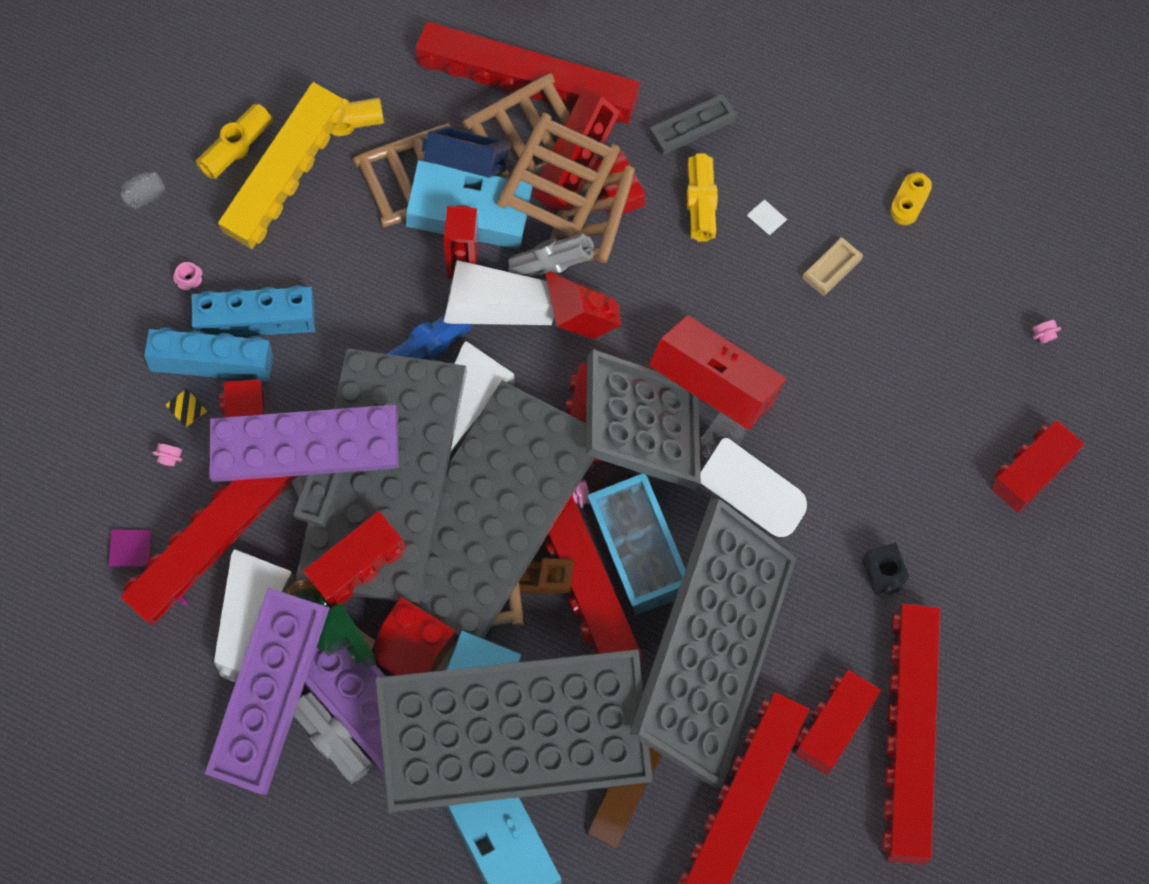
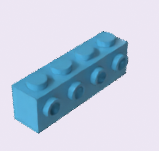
M295 285L286 289L265 287L253 291L234 289L230 292L216 293L214 291H204L200 294H192L193 330L201 331L208 335L227 333L235 337L316 332L315 303L312 287Z
M171 328L149 329L144 354L151 372L235 380L261 379V382L269 383L273 361L270 341L262 337L239 338L227 333L208 335L196 330L186 333L176 332Z

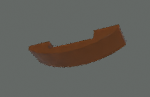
M543 558L542 562L531 561L519 580L520 594L544 595L570 592L575 562L573 560Z
M649 747L653 775L663 755ZM648 783L609 787L588 835L617 849Z

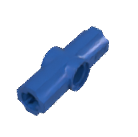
M443 315L431 324L425 322L416 327L411 332L408 340L387 354L434 361L443 355L449 344L470 331L472 324L445 323V315Z

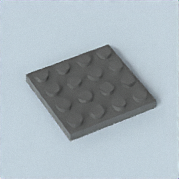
M593 349L587 356L586 455L695 490L701 484L698 397L658 371Z

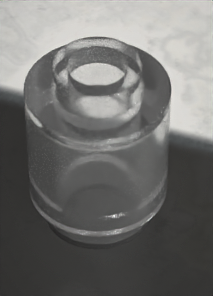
M152 170L149 173L144 171L121 184L123 190L119 193L127 207L133 206L137 210L160 197V193L165 191V186L156 171Z

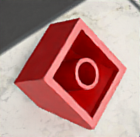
M548 272L546 274L557 327L595 340L621 326L620 309L616 299L556 273Z
M401 597L384 621L371 651L378 662L376 664L394 676L434 672L456 642L455 630Z

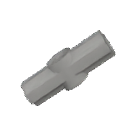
M584 233L557 241L556 238L549 239L540 243L532 250L513 255L508 260V270L510 273L527 277H535L545 274L546 277L548 272L558 274L568 268V266L590 260L594 256V245L591 238L585 236Z
M311 692L299 698L293 717L310 735L309 739L325 759H330L334 763L336 768L351 784L359 781L367 774L372 767V763L351 740L352 736L335 716L332 718Z

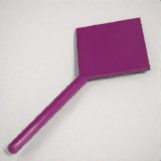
M112 529L109 567H145L146 563L150 560L152 530ZM183 596L178 600L184 606L188 604V601Z

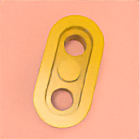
M915 172L905 177L890 208V215L896 223L910 225L917 220L932 188V183L926 175ZM913 183L920 184L921 187H917ZM902 205H907L910 209H905Z

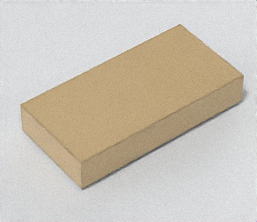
M841 237L803 274L802 279L825 296L862 260L863 254Z

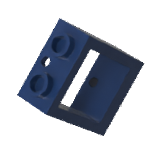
M451 127L428 132L422 143V152H425L423 161L487 178L506 171L511 143Z

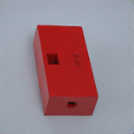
M689 315L661 338L649 363L650 367L747 430H750L774 405L787 380L780 373Z

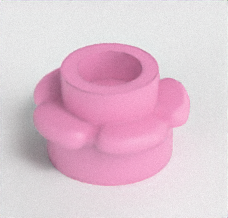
M184 262L177 266L173 279L175 283H178L180 289L190 290L191 288H197L201 284L202 271L194 263Z
M1055 320L1034 326L1032 328L1035 335L1033 339H1039L1041 344L1058 338L1056 332H1059L1061 327H1057Z
M158 443L156 452H152L153 455L158 457L156 462L174 467L176 462L182 461L180 458L182 449Z
M585 479L580 481L572 494L576 504L579 503L580 508L590 503L588 498L589 490Z

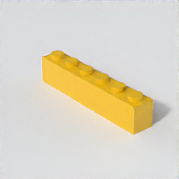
M314 82L310 85L219 220L218 225L224 234L250 249H253L256 243L259 244L263 241L267 234L268 225L272 219L276 220L283 210L282 204L288 195L292 196L299 185L298 180L304 172L307 173L311 169L315 161L314 156L319 149L325 148L334 126H339L342 123L346 109L341 97Z

